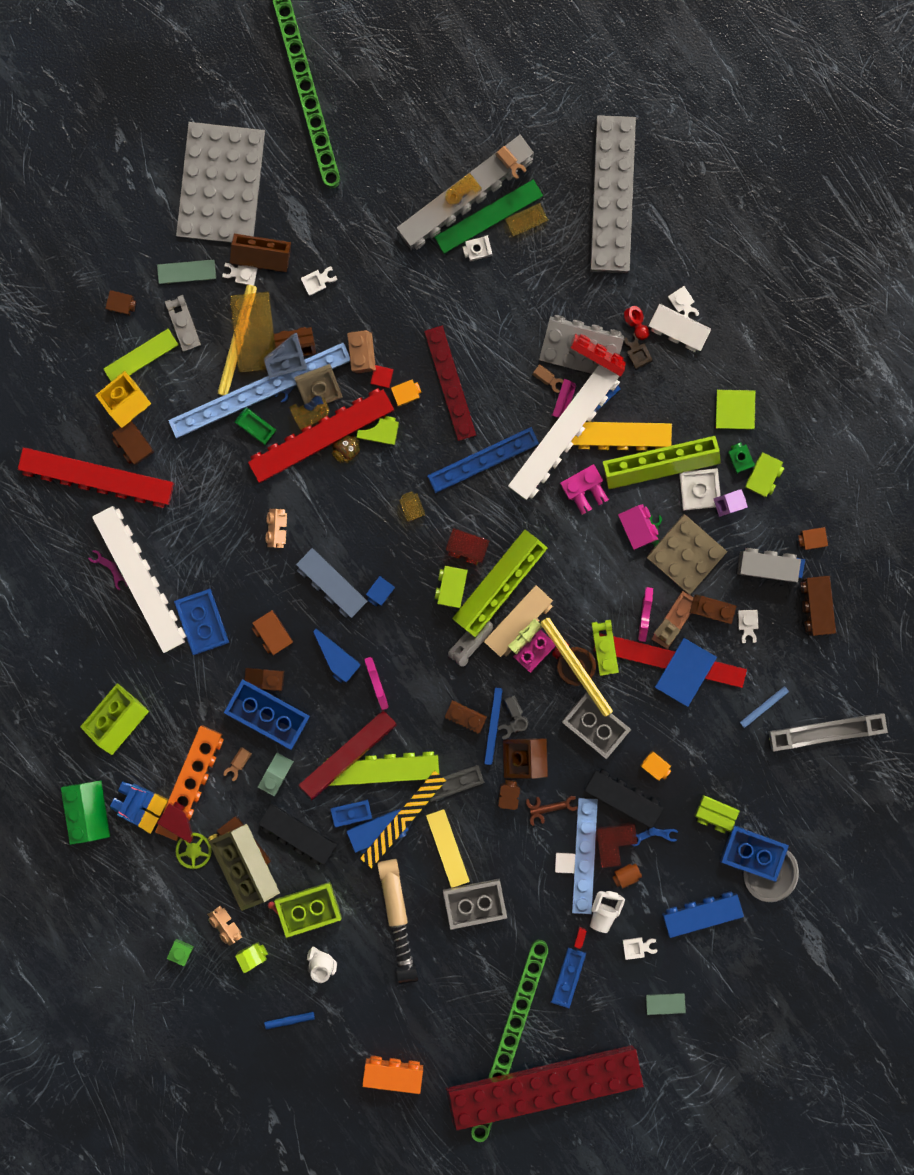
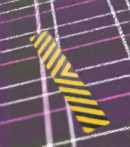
M434 771L360 859L372 868L446 780Z

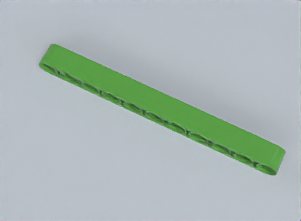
M273 0L321 176L326 187L335 188L340 183V176L291 0ZM284 8L290 10V14L286 17L280 15V11ZM288 27H294L295 33L287 35L285 30ZM294 45H298L301 48L297 54L290 52V48ZM302 63L306 66L303 72L295 70L298 64ZM309 82L311 87L309 90L304 91L300 88L301 84ZM309 100L316 102V106L313 109H307L305 106ZM319 119L321 125L314 128L311 126V121ZM319 137L326 139L324 146L316 144V140ZM323 156H330L332 160L330 164L324 165L321 163V158ZM329 174H334L337 177L334 183L326 181V177Z
M535 940L531 944L488 1078H492L493 1074L497 1072L502 1075L509 1074L548 954L547 944L543 940ZM541 944L545 947L542 954L534 952L536 945ZM536 963L539 965V969L536 972H531L528 970L529 964ZM525 981H530L533 987L530 990H524L522 984ZM520 999H524L527 1002L526 1007L523 1009L516 1006L517 1001ZM513 1018H519L521 1024L513 1027L510 1021ZM507 1036L515 1038V1042L512 1045H507L504 1042ZM502 1054L508 1055V1062H499V1056ZM493 1122L472 1127V1138L477 1142L485 1141ZM481 1127L485 1130V1134L477 1136L474 1132L475 1129Z

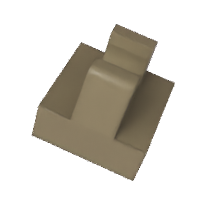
M665 618L654 634L667 645H670L681 630Z

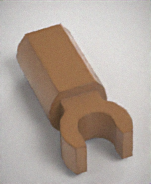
M503 146L495 154L507 169L510 168L512 170V176L515 179L519 178L515 172L517 169H521L524 173L526 172V168L517 163L518 160L506 146Z
M539 364L532 375L547 386L551 385L552 390L559 394L560 391L556 389L555 385L557 383L563 384L564 380L554 378L555 375Z
M241 747L231 762L232 766L228 767L223 775L226 776L229 771L234 772L232 781H235L238 778V770L243 769L252 753Z

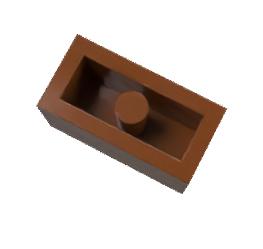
M273 610L253 622L254 627L252 630L257 637H262L265 642L262 645L268 654L272 652L275 655L293 643Z

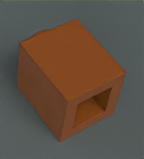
M825 527L800 531L801 535H798L799 546H803V550L828 546Z

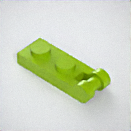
M605 620L604 623L592 622L599 675L619 673L611 620ZM606 630L607 636L600 637L599 631Z

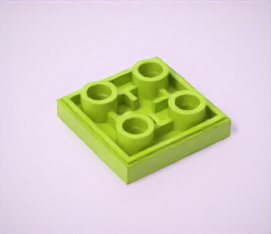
M716 390V429H755V391Z

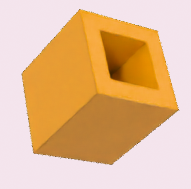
M413 380L391 388L398 407L420 399L418 394L422 393L418 382L414 383Z
M653 751L650 752L640 765L659 781L661 778L665 780L671 772L669 770L671 765Z

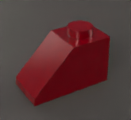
M170 802L157 824L191 843L194 838L188 813L184 811L185 807L178 802L174 804Z

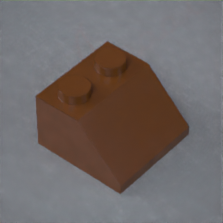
M503 739L504 778L548 777L547 739Z

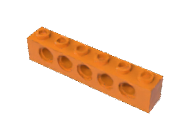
M203 725L199 727L165 809L170 802L174 804L178 802L180 796H185L188 799V805L185 806L184 811L188 813L190 821L194 812L191 809L194 802H198L202 793L199 792L201 784L205 785L209 774H206L209 767H213L217 758L214 756L216 749L220 750L223 744L222 733ZM203 743H208L211 747V751L208 754L201 751ZM195 761L203 763L202 771H196L193 768ZM187 779L195 780L196 786L194 789H189L186 786ZM158 824L156 833L175 841L178 840L179 836Z

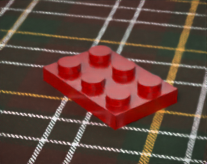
M580 334V336L574 335L571 341V349L615 374L622 376L626 363L623 361L624 358L617 353L612 355L607 352L606 347L599 343L597 345L591 343L590 338L583 334Z

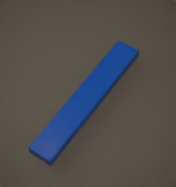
M532 427L428 475L429 481L435 493L529 450L539 445V442Z

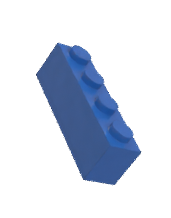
M732 891L722 893L720 898L714 899V896L707 897L699 904L690 902L684 904L685 908L677 909V907L666 909L663 918L669 937L672 938L744 917L738 894H733Z

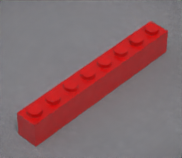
M377 388L368 393L370 397L364 400L361 397L352 402L353 406L347 409L344 406L336 410L335 416L331 418L325 416L318 420V425L314 427L309 425L301 429V434L297 436L292 434L284 439L285 442L281 445H278V443L271 445L267 448L268 452L264 454L259 452L251 456V461L248 463L258 482L261 483L336 443L339 439H343L395 411L384 389L380 391Z
M24 447L18 470L23 471L22 475L33 477L34 474L41 475L42 480L52 482V479L55 478L60 480V484L71 486L72 482L79 484L78 488L89 490L90 487L97 488L98 493L107 495L111 491L116 493L115 497L127 499L128 495L135 497L134 501L145 503L146 500L153 501L154 506L164 508L165 504H170L174 482Z

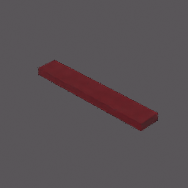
M383 710L298 785L299 788L313 800L397 726L396 722Z

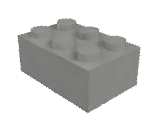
M745 548V551H740L738 575L798 582L801 559H796L797 555L785 553L782 557L777 556L778 552L764 551V554L758 553L759 549Z
M587 692L584 693L561 721L606 759L631 730L612 713L606 717L603 716Z
M500 878L443 889L450 929L507 919Z

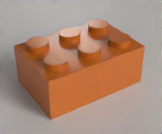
M370 1056V1058H366L362 1087L420 1094L423 1065H420L418 1061L402 1063L400 1059L390 1058L389 1061L382 1060V1057Z

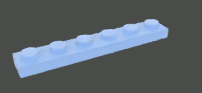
M578 798L572 913L592 914L598 799Z

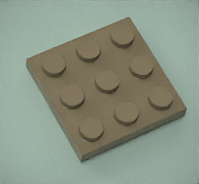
M683 514L646 558L690 595L727 551L688 516Z

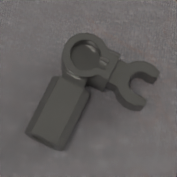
M515 695L503 700L511 718L514 717L515 719L510 721L509 725L502 724L498 727V730L504 728L508 732L502 736L503 739L509 738L513 732L516 734L526 730L529 724L528 719L521 715L523 711Z

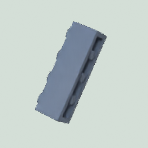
M313 548L296 564L299 567L297 571L304 578L308 576L312 580L310 584L316 590L322 589L326 593L324 597L332 605L336 603L340 607L338 611L346 618L348 616L352 618L368 602Z

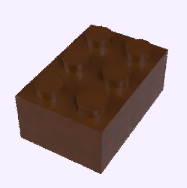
M830 576L803 578V582H800L801 594L805 596V601H802L803 613L807 614V620L804 621L805 632H808L811 636L836 633Z

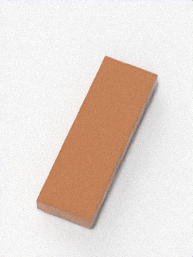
M682 591L665 618L681 629L691 614L689 612L693 597ZM655 634L651 638L666 649L670 646Z

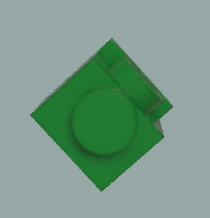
M741 443L731 446V451L727 452L735 473L755 466L747 444L742 446ZM739 453L744 454V460L738 459Z

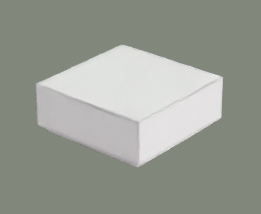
M556 853L555 872L574 873L575 854Z

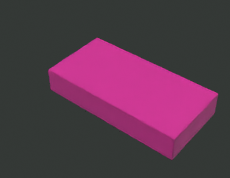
M566 379L563 381L552 415L558 419L572 401L576 384Z

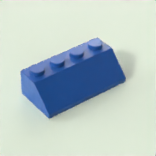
M243 679L224 711L228 716L290 750L293 749L310 717Z

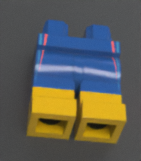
M122 782L118 791L127 797L124 802L114 798L110 808L117 812L119 817L151 834L169 799L135 783L132 785Z

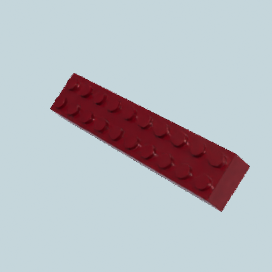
M630 1045L446 1088L453 1126L456 1130H461L641 1088L644 1085L637 1050Z

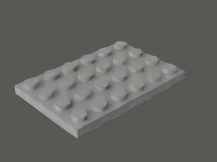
M189 122L176 237L232 243L234 233L254 236L265 130Z

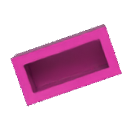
M643 504L618 514L634 550L658 540V530L654 524H651L649 519L651 517L650 512Z

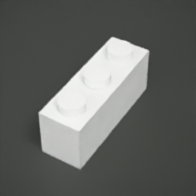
M661 304L658 305L649 324V327H652V332L658 335L664 333L669 336V340L677 344L679 341L685 343V347L693 352H696V350L701 351L711 331V328Z

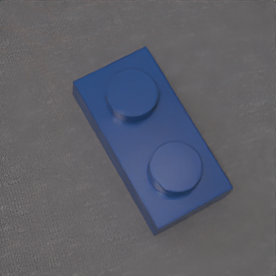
M368 800L331 808L335 827L372 819Z

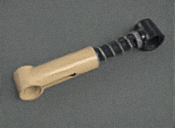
M397 859L378 862V869L382 882L389 926H392L394 929V942H396L397 946L395 949H397V957H399L398 965L396 966L399 985L418 982L416 964L410 958L409 952L411 949L408 948L409 941H407L406 937L408 934L405 931V925L408 921Z

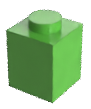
M176 939L167 959L185 966L194 946Z

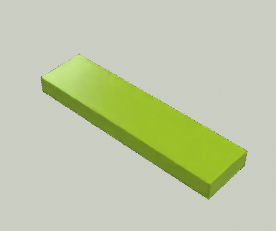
M166 329L103 369L112 382L124 371L129 376L179 346L171 331Z

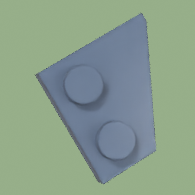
M297 333L290 336L264 358L269 378L307 369Z

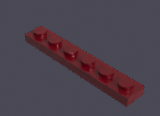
M443 325L426 330L424 332L457 439L460 441L476 436Z

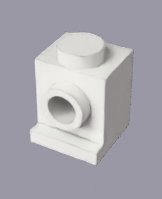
M488 235L465 241L466 246H463L465 258L469 257L470 261L492 256ZM479 245L481 249L476 252L473 250V247Z

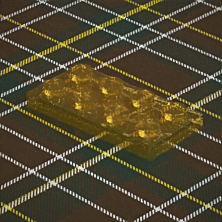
M269 292L230 296L239 372L265 370L267 368L264 358L276 349Z

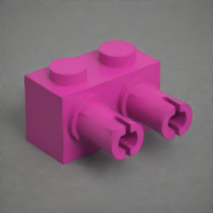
M594 464L560 483L568 500L575 501L581 515L586 513L584 506L587 511L592 510L584 496L585 491L592 492L598 506L603 503L600 497H602L604 502L609 500L601 487L603 479Z
M539 630L532 637V641L528 642L513 657L531 672L555 647V644L542 630Z

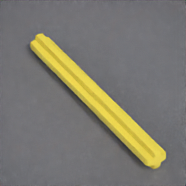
M253 285L246 286L218 389V394L222 396L229 393L257 290V287Z
M550 618L541 621L542 627L603 716L606 717L611 714V707Z

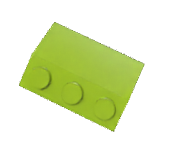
M117 683L80 727L97 746L113 755L149 711Z

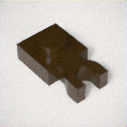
M634 333V342H628L627 337L624 338L623 342L631 349L627 351V354L636 370L653 362V359L645 344L639 345V339Z

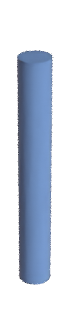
M784 686L740 721L741 725L745 728L789 692Z

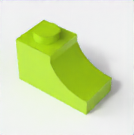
M384 416V419H380L375 427L368 430H358L357 439L395 446L399 422H396L394 417Z
M256 942L238 951L235 957L243 973H246L266 961L268 952L263 944L260 945L259 942Z

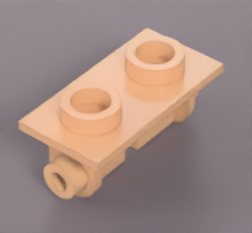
M269 509L267 514V524L269 525L265 537L267 547L283 548L284 544H286V531L279 530L280 527H286L287 513H285L284 509Z
M219 906L207 914L210 924L218 929L220 938L225 944L230 946L242 938L240 935L241 931L234 922L227 925L226 922L232 918L225 908L222 909Z

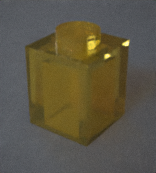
M413 491L402 495L403 499L399 501L407 522L425 516L417 493L413 494Z

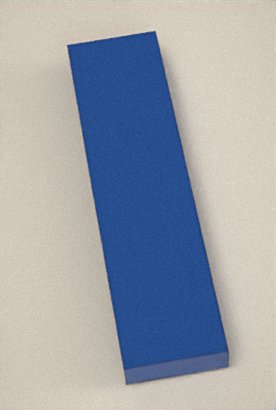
M497 687L494 690L484 764L491 765L493 762L503 691L502 688Z

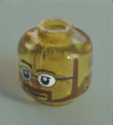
M347 435L337 440L332 445V455L340 463H350L360 453L359 440L353 435L351 437Z

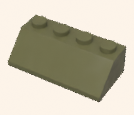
M247 824L208 841L241 911L261 904L280 894Z

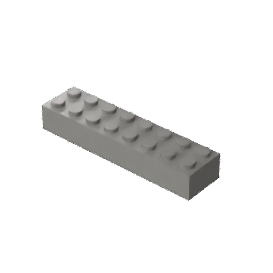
M597 115L590 272L629 273L636 117Z
M521 135L505 145L518 160V164L527 168L533 163L534 152ZM493 154L397 227L398 234L410 250L414 248L418 250L425 244V240L428 237L434 238L441 232V227L444 225L450 226L456 221L457 215L460 213L462 215L466 214L471 210L473 203L477 202L479 204L486 198V193L490 190L492 192L498 190L505 179L511 180L513 178L512 170L510 168L507 169L498 157ZM462 199V202L459 205L453 206L454 204H458Z

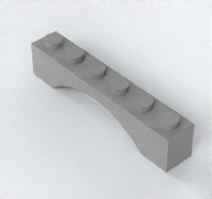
M884 713L768 731L772 751L888 733Z

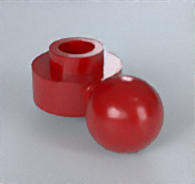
M637 306L627 308L624 312L625 321L628 325L635 326L634 333L639 340L647 339L650 331L647 326L642 325L644 319L642 310Z

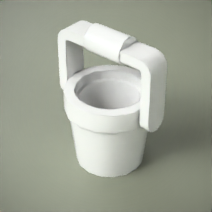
M599 891L592 906L593 916L590 927L596 931L608 933L613 921L620 915L625 899L616 892ZM602 898L618 900L615 909L602 904Z
M315 947L308 951L307 960L309 961L311 978L318 983L326 982L330 975L333 976L335 974L337 962L329 954Z

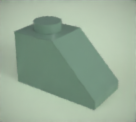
M277 752L258 788L275 796L294 761Z

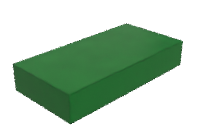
M247 407L244 408L235 420L237 425L264 445H266L276 431L275 428Z

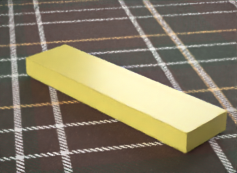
M442 809L426 815L451 888L470 882L445 810Z

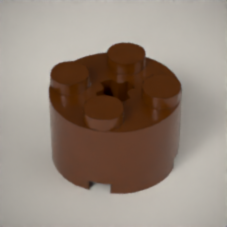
M571 647V651L592 679L596 670V662L593 655L584 648ZM560 655L557 661V671L561 679L570 685H582L564 657Z

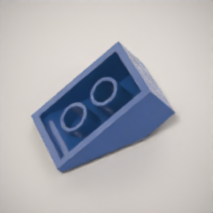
M734 825L729 833L720 861L721 863L776 882L789 845Z

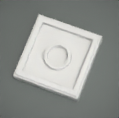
M718 468L679 473L683 510L716 507L713 498L720 496Z

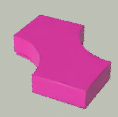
M649 587L645 589L638 640L646 642L653 598V588Z
M371 657L365 658L381 710L387 709L389 706L374 661Z

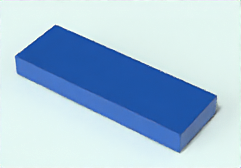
M567 948L551 1003L570 1008L586 956L585 952Z

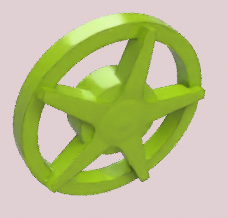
M192 833L193 836H198L201 839L197 843L185 841L187 845L186 851L179 854V846L183 841L181 838L176 845V857L183 866L197 869L209 861L212 848L205 836L199 833ZM203 840L208 845V854L201 850L200 844ZM187 855L192 860V866L183 862L180 857ZM200 855L207 857L202 864L195 866L197 857Z

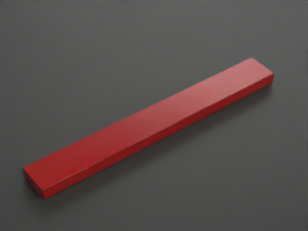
M599 633V636H607V634ZM613 636L616 657L665 669L675 651ZM715 661L705 679L743 688L747 669Z

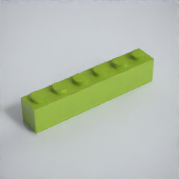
M711 436L603 461L608 489H613L721 464L720 450L716 437Z
M524 530L452 619L476 637L548 548L527 530Z
M434 751L422 752V756H415V753H403V757H396V754H385L384 758L378 759L376 755H368L363 760H357L329 786L428 779L434 771L439 774L438 754L434 755Z

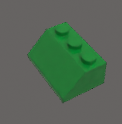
M102 781L61 787L70 845L110 837Z

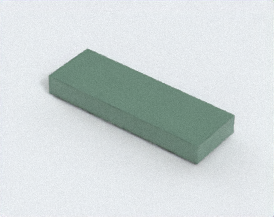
M215 260L157 265L159 284L216 279Z

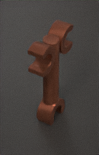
M570 796L566 801L540 806L541 801L539 797H536V805H531L529 799H526V804L531 812V825L534 826L535 817H539L543 824L545 821L543 815H541L543 813L567 808L571 811L577 810V806L571 807L569 805V802L575 800L576 797Z

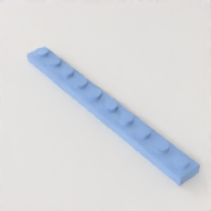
M341 343L305 359L307 369L269 378V376L264 377L168 420L175 437L179 438L245 407H249L296 386L297 384L294 379L296 376L328 364L334 369L350 362V355L345 344Z

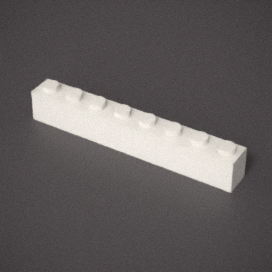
M599 364L508 485L510 489L525 500L528 497L532 499L538 492L537 485L540 482L544 484L550 476L548 473L549 469L557 467L562 460L559 456L563 451L566 453L573 445L571 440L574 436L579 437L585 429L583 424L586 420L590 422L596 415L595 408L598 405L602 407L608 399L606 396L607 392L610 389L614 391L620 383L617 380L619 375Z
M112 506L94 515L92 518L163 653L185 643L184 638H186V634L182 627H177L175 623L177 617L173 610H168L166 606L168 600L164 593L160 594L157 589L160 585L155 576L151 577L148 571L151 568L147 560H142L139 554L142 551L138 543H133L130 537L133 534L129 526H124L121 520L124 516L120 509H115Z

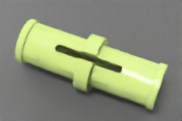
M534 618L523 631L520 630L519 635L508 647L517 655L528 642L532 641V637L542 628V625Z

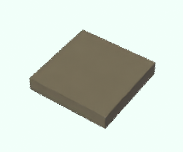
M330 364L294 377L304 404L309 403L316 396H321L324 404L343 398Z

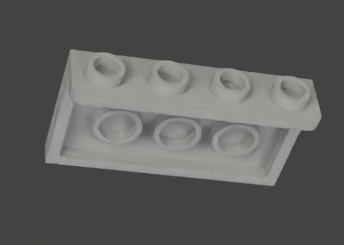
M554 315V317L549 319L539 360L593 374L599 364L570 348L574 335L580 336V334L587 336L590 338L591 343L603 345L607 348V352L612 355L614 353L620 355L624 336L617 330L611 329L609 332L602 330L603 327L598 325L590 327L584 325L582 321L573 320L571 322L565 320L566 318L563 316Z

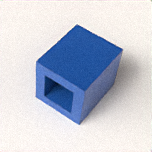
M379 576L366 595L369 596L367 600L375 606L378 604L382 606L395 587Z

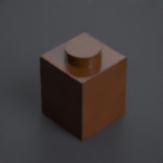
M110 290L105 309L130 316V313L134 312L136 307L134 296Z

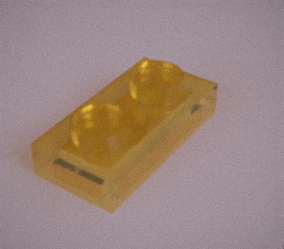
M539 203L506 218L505 221L512 236L515 237L547 222L548 219Z

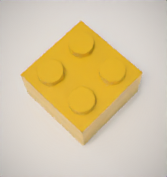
M126 371L95 395L121 428L131 422L133 418L151 404Z

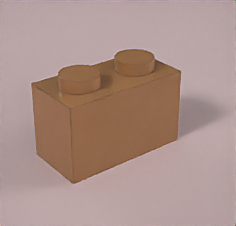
M367 330L347 333L351 370L355 373L376 371L372 333Z

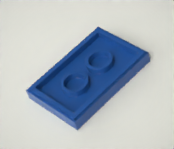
M211 589L174 601L193 655L229 643Z
M683 638L655 688L688 707L717 657Z

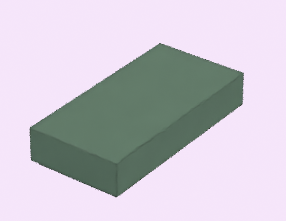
M685 994L646 995L647 1015L686 1013Z

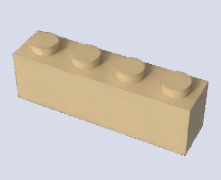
M535 585L484 642L500 657L502 655L507 656L512 651L508 645L515 640L520 630L523 631L534 618L539 622V615L542 612L546 614L553 607L551 605L553 600Z

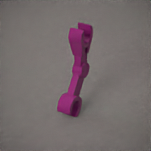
M93 550L92 552L98 554V559L93 560L89 557V560L93 563L99 562L111 570L114 576L115 587L118 590H121L118 585L121 580L128 587L123 575L117 568V564L102 557L99 551Z

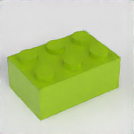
M331 882L286 895L274 901L286 938L342 919Z

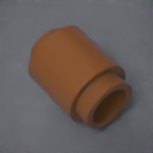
M635 863L633 865L628 864L614 871L615 876L612 878L616 886H621L623 889L638 882L642 875Z

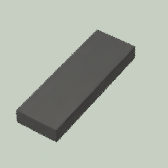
M479 765L444 776L443 778L446 782L430 799V802L485 783Z

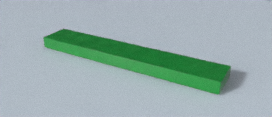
M533 179L434 238L445 254L542 198L543 194Z

